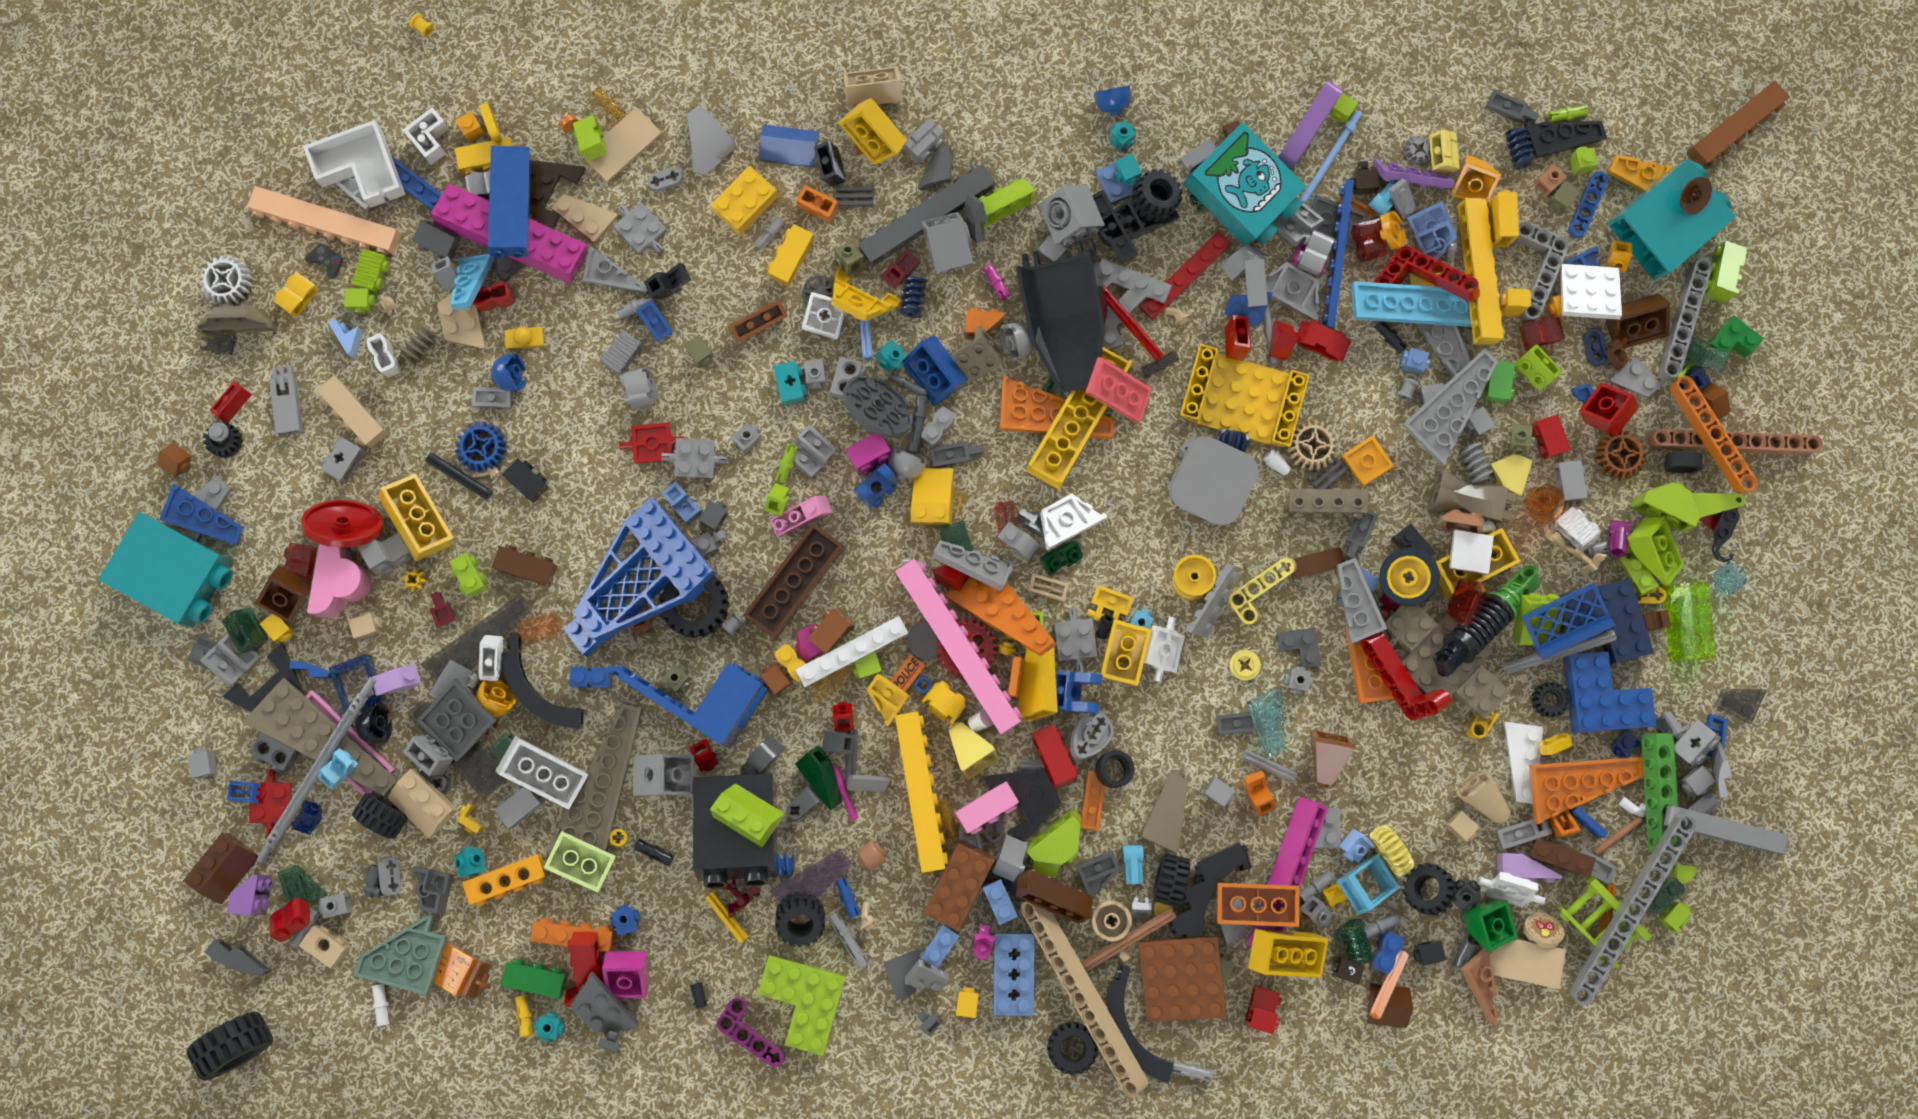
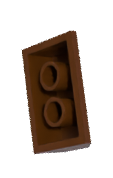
M1658 293L1622 303V316L1620 320L1606 319V325L1612 341L1617 338L1621 340L1625 337L1628 340L1621 348L1623 349L1669 336L1670 303Z
M221 833L183 881L197 893L219 904H223L255 864L259 855L231 833Z

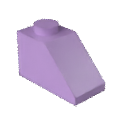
M416 664L395 668L372 677L376 680L373 686L376 696L412 689L421 683Z

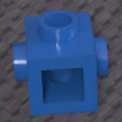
M628 904L616 907L617 911L612 912L613 917H610L613 929L616 928L618 936L640 929L638 922L641 921L638 909L635 910L634 906L629 907Z

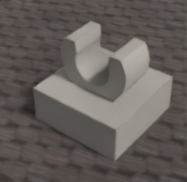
M1135 896L1130 909L1131 918L1150 920L1152 903H1149L1148 897H1145L1144 903L1138 902V897Z

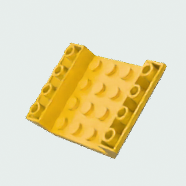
M1200 344L1180 416L1195 425L1219 432L1223 429L1240 431L1248 435L1249 440L1268 446L1290 447L1310 375L1295 370L1286 373L1244 360L1229 359L1226 355L1217 353L1218 348Z

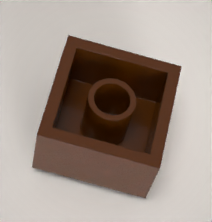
M278 565L269 576L255 604L291 623L310 593L312 583Z

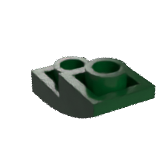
M1073 541L1050 551L1039 559L1046 574L1052 575L1063 566H1072L1084 556L1078 542Z

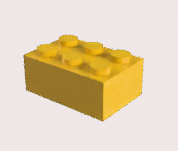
M749 165L711 204V208L722 221L741 236L778 198V193L769 182Z

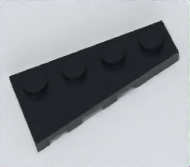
M1568 121L1559 123L1525 122L1524 128L1529 130L1526 134L1531 137L1528 140L1532 142L1531 149H1534L1533 155L1536 158L1602 142L1607 139L1602 121H1578L1577 123H1568Z

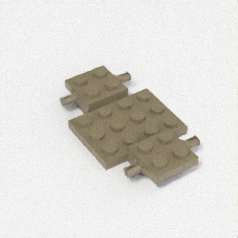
M1428 600L1422 607L1418 605H1401L1385 622L1386 630L1392 637L1389 640V643H1392V648L1398 643L1408 653L1401 662L1419 690L1423 693L1444 689L1450 696L1453 695L1464 705L1457 712L1458 716L1461 715L1460 718L1464 719L1471 711L1476 713L1482 720H1485L1510 693L1500 681L1507 673L1506 669L1502 671L1504 668L1500 667L1495 674H1492L1481 665L1492 653L1485 646V649L1476 655L1472 663H1462L1450 676L1442 677L1438 675L1433 655L1444 646V636L1450 633L1460 622L1448 613L1437 624L1427 613L1435 605L1431 600Z

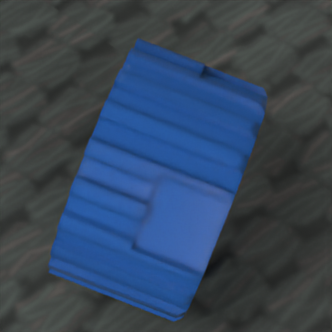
M922 676L915 682V689L920 694H927L932 688L930 679ZM921 681H925L928 684L924 690L919 688Z

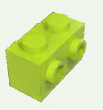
M1538 344L1533 346L1515 362L1519 372L1524 374L1530 380L1532 386L1539 391L1563 372Z
M466 552L449 561L452 566L450 571L455 578H458L460 582L458 587L463 595L466 594L472 598L489 589L486 584L488 579L483 572H480L478 568L480 564L475 555L472 556Z

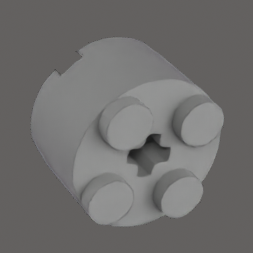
M648 367L628 371L620 375L621 383L625 386L627 392L624 393L625 401L627 404H631V407L634 409L658 403L655 400L658 399L654 378L651 379L648 374L651 371Z

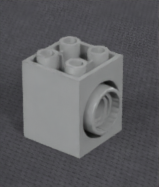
M1088 185L1063 186L1038 204L1055 245L1063 244L1068 246L1076 243L1078 240L1084 243L1087 237L1097 234L1099 229L1105 225Z
M958 212L922 221L931 263L936 272L944 274L950 272L952 268L958 267V269H963L973 263L970 251L972 243L966 222H963V218Z
M655 754L634 756L633 796L693 795L694 755Z

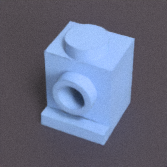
M1352 829L1339 845V848L1344 852L1343 856L1350 862L1355 860L1358 863L1370 848L1375 847L1364 834L1355 829Z

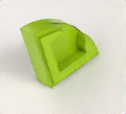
M1675 864L1674 884L1689 882L1695 876L1697 867Z

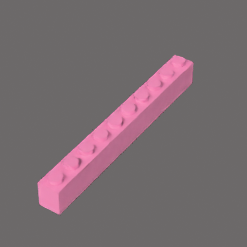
M915 559L911 560L895 571L1000 734L1004 735L1022 723L1020 719L1022 714L1017 707L1013 708L1009 703L1012 699L1006 690L1002 692L998 686L1001 682L995 674L991 675L988 671L990 665L985 658L981 659L977 654L980 650L974 641L970 643L966 637L969 633L963 625L959 626L956 622L959 619L953 609L949 611L945 605L948 603L942 593L938 594L935 589L937 584L932 577L928 578L924 573L927 571L921 561L917 562Z

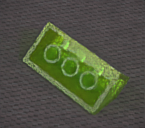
M1709 581L1663 585L1662 588L1667 594L1664 601V610H1668L1671 627L1666 628L1669 662L1716 659Z

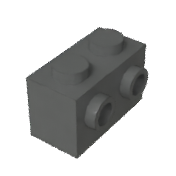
M422 220L415 233L413 242L417 243V247L425 251L431 250L435 252L434 255L443 259L447 256L449 258L453 257L461 237L428 220Z

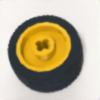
M1407 547L1394 551L1384 560L1380 568L1379 580L1383 592L1390 600L1404 606H1415L1424 603L1435 593L1439 585L1440 573L1437 563L1427 552L1418 548ZM1412 573L1413 579L1408 580L1406 574Z

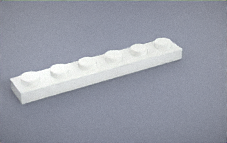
M898 616L803 665L795 671L805 688L907 635L908 631Z

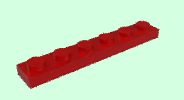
M1218 231L1165 282L1172 285L1165 304L1148 298L1139 308L1153 321L1222 255L1232 243Z

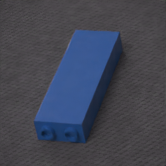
M491 146L488 251L490 256L496 258L513 256L515 258L529 257L530 147Z

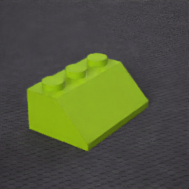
M1024 178L1021 180L1016 179L1010 182L1009 186L1003 189L1002 187L997 188L991 195L978 198L983 202L987 221L981 222L984 228L1033 204L1035 196L1034 187Z
M736 783L722 792L710 808L715 819L760 847L764 846L785 816V813Z

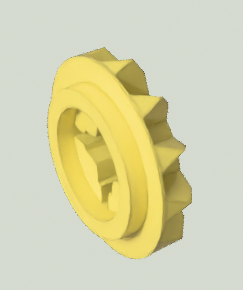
M1250 650L1236 652L1229 663L1232 674L1235 678L1242 681L1255 678L1261 668L1258 656ZM1250 659L1248 667L1252 671L1244 669L1240 672L1242 665L1239 661L1245 662Z

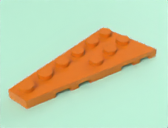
M1643 757L1529 765L1534 824L1542 823L1546 819L1555 817L1566 810L1573 809L1604 793H1609L1613 789L1644 777Z

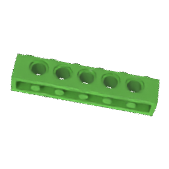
M1673 733L1641 734L1648 852H1653L1667 829V826H1664L1667 806L1678 807ZM1677 836L1671 838V845L1677 843Z

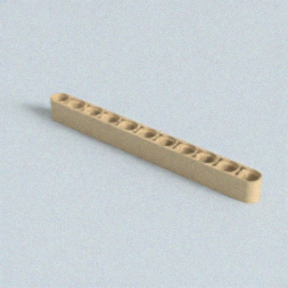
M1026 901L1021 904V912L1120 1087L1128 1097H1135L1147 1087L1148 1080L1056 918L1050 911Z

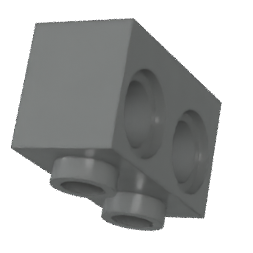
M262 732L249 752L255 756L254 760L265 764V762L271 764V769L282 773V771L289 772L300 754L299 751ZM268 744L269 751L264 754L263 747ZM284 753L286 760L281 763L280 756Z

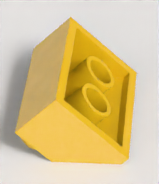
M872 98L858 104L838 122L874 165L898 154L907 141Z

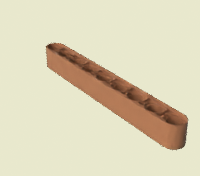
M1659 429L1650 434L1647 440L1649 446L1653 449L1708 451L1695 430ZM1726 431L1731 440H1736V448L1739 453L1811 455L1823 447V441L1817 435ZM1711 432V436L1716 438V435ZM1657 435L1661 437L1662 443L1657 441ZM1675 436L1679 437L1681 443L1676 441ZM1694 437L1698 438L1699 444L1695 442ZM1751 439L1755 441L1756 447L1752 445ZM1770 440L1774 442L1775 447L1770 444ZM1789 441L1793 443L1794 448L1790 446ZM1808 442L1812 444V449L1809 447Z

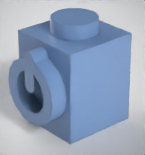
M1410 348L1408 351L1404 350L1399 361V366L1402 367L1401 371L1418 376L1424 370L1427 371L1430 364L1428 359L1429 353Z

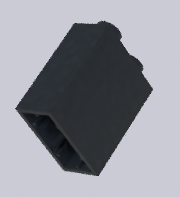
M773 773L693 778V871L697 880L703 881L704 887L710 889L724 888L728 886V880L744 879V885L763 886L768 884V877H778L777 827L764 846L760 847L715 819L710 811V808L720 794L735 783L777 809V788Z

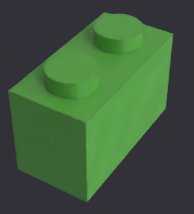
M1498 361L1489 381L1484 387V401L1506 404L1513 398L1514 388H1512V384L1517 374V371L1514 370L1515 363Z

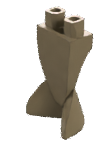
M1443 469L1435 471L1436 490L1428 504L1427 511L1441 513L1461 508L1469 514H1481L1485 521L1489 520L1493 523H1507L1511 521L1512 512L1504 509L1506 504L1514 505L1516 495L1508 492L1509 488L1489 485H1467L1458 477Z

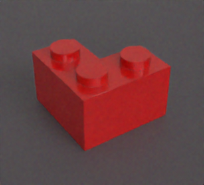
M1254 985L1244 1024L1273 1034L1274 1030L1277 1031L1280 1019H1278V1014L1275 1011L1281 1005L1282 998L1279 997L1280 993Z

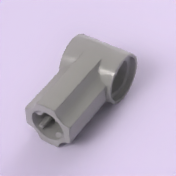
M1707 792L1693 804L1684 807V809L1709 815L1720 805L1718 800Z

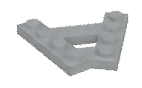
M1103 258L1099 265L1103 284L1107 288L1114 284L1128 290L1118 301L1129 314L1146 297L1165 304L1172 285ZM1111 308L1107 310L1103 343L1104 348L1109 351L1123 345L1116 328L1122 321Z

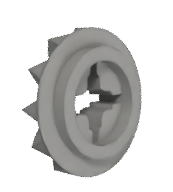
M1419 135L1408 139L1403 147L1405 158L1417 165L1428 162L1431 158L1428 138ZM1422 144L1423 146L1421 151L1416 153L1415 155L1414 153L1416 152V147H1419Z

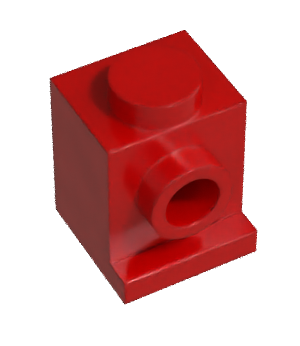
M839 702L837 705H832L835 732L854 730L852 703ZM849 719V723L838 724V720Z
M707 738L689 747L691 754L694 755V761L701 772L704 770L711 771L715 765L719 764ZM705 748L707 749L706 751L697 755V752Z

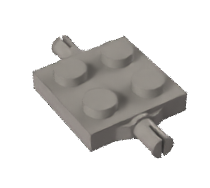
M643 203L630 211L623 204L616 208L623 217L614 225V229L638 254L651 247L658 254L664 251L658 240L667 232V229Z
M676 438L673 454L662 453L661 461H673L675 467L674 477L713 479L715 463L727 464V461H725L727 456H716L714 451L715 440Z
M1072 607L1073 615L1071 608H1068L1069 620L1054 623L1059 662H1075L1076 672H1079V665L1080 671L1084 672L1083 661L1088 658L1098 657L1093 618H1077L1076 607Z

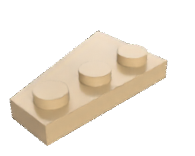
M563 194L551 207L593 243H596L619 217L617 213Z

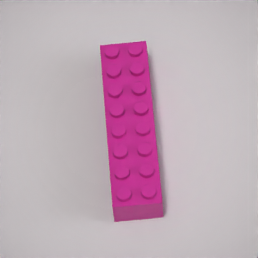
M449 183L431 212L433 223L488 248L489 201ZM530 219L529 257H507L572 284L588 252L586 243Z

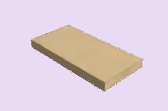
M635 107L601 138V141L604 140L606 142L608 154L589 162L584 155L582 157L609 183L662 135V132Z

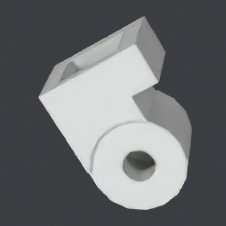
M984 708L968 718L969 727L974 732L982 731L994 725Z

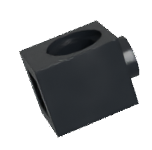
M1436 939L1414 945L1413 957L1419 965L1425 966L1446 960L1441 940Z

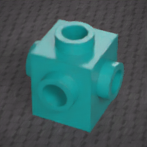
M1124 120L1121 123H1115L1110 128L1109 141L1119 152H1122L1125 148L1129 149L1134 145L1137 133L1132 124H1128Z
M892 339L873 355L880 367L887 370V372L893 369L897 371L904 365L903 360L907 357L904 349Z
M473 846L462 848L461 853L454 855L455 867L458 870L459 878L486 871L485 856L482 848L474 849Z
M547 1012L536 1020L534 1030L537 1031L536 1037H542L541 1041L553 1042V1040L559 1039L565 1030L564 1017H558V1013ZM547 1024L551 1026V1030L549 1032L546 1031Z

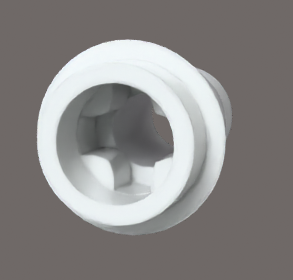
M1271 449L1263 458L1265 465L1281 473L1283 476L1291 469L1278 450Z

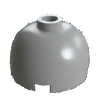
M1014 322L1001 327L1003 333H1000V343L1004 353L1008 350L1011 357L1008 358L1010 361L1020 360L1031 353L1033 344L1027 326Z
M892 447L888 464L890 469L896 473L897 478L905 481L906 478L918 477L923 472L927 464L926 459H920L917 455L902 449H898L896 452L897 449Z

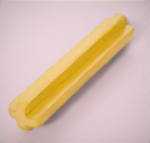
M711 892L706 897L707 902L739 943L744 942L748 938V934L734 916L732 918L728 917V908L715 892Z

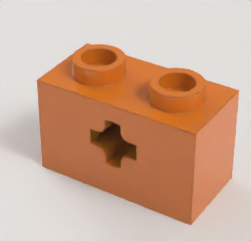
M804 185L796 199L798 209L829 224L832 223L839 210L837 200L807 185Z

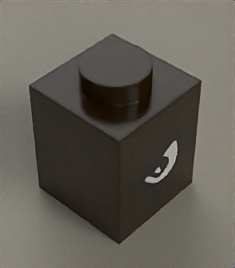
M1338 957V960H1334L1331 971H1333V976L1359 985L1365 966Z

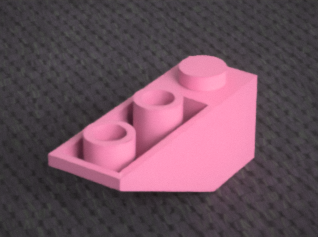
M826 495L813 496L785 511L782 517L776 516L770 519L776 537L816 522L832 514L833 511Z

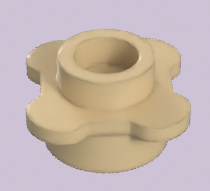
M379 295V310L391 316L392 311L395 310L393 299L389 296L383 298L382 295Z

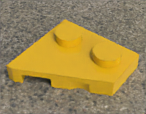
M880 673L875 676L867 688V692L874 700L875 706L881 712L885 719L884 723L887 726L891 724L895 715L898 714L910 697V695Z

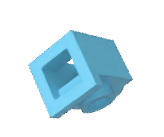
M1141 609V611L1136 610L1129 624L1140 626L1138 620L1142 619L1145 624L1141 627L1150 628L1154 618L1151 617L1152 613L1145 609Z

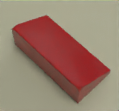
M233 381L211 407L210 411L222 421L229 423L252 394Z

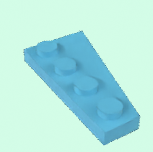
M484 254L458 259L460 266L456 270L458 274L454 280L456 287L452 291L450 301L453 310H465L471 307L495 260L493 256Z

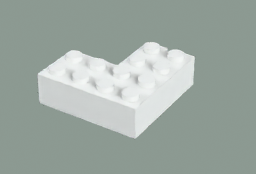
M375 120L303 146L314 178L322 188L355 176L362 198L370 208L385 203L386 198L391 201L406 195L382 129Z

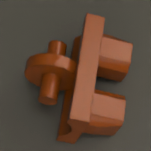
M476 961L461 992L462 996L476 998L478 993L481 994L484 988H491L492 984L487 982L490 977L488 972L491 964Z

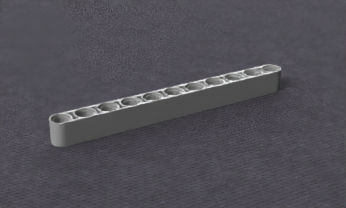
M1679 813L1671 820L1572 984L1569 993L1571 998L1578 1004H1590L1694 833L1697 823L1693 817ZM1683 819H1687L1688 824L1685 828L1681 827V822ZM1673 836H1677L1678 840L1675 845H1671L1670 842ZM1663 853L1667 854V860L1665 862L1660 861V857ZM1656 870L1657 876L1654 879H1650V873ZM1646 887V894L1640 897L1639 892L1641 888ZM1635 904L1636 911L1630 914L1629 908ZM1626 922L1625 929L1619 931V924ZM1611 939H1615V940H1616L1615 945H1614L1613 947L1609 948V947H1608L1609 941H1610ZM1601 956H1605V962L1599 965L1598 959ZM1595 973V979L1588 982V975ZM1584 990L1585 995L1583 998L1578 999V992Z

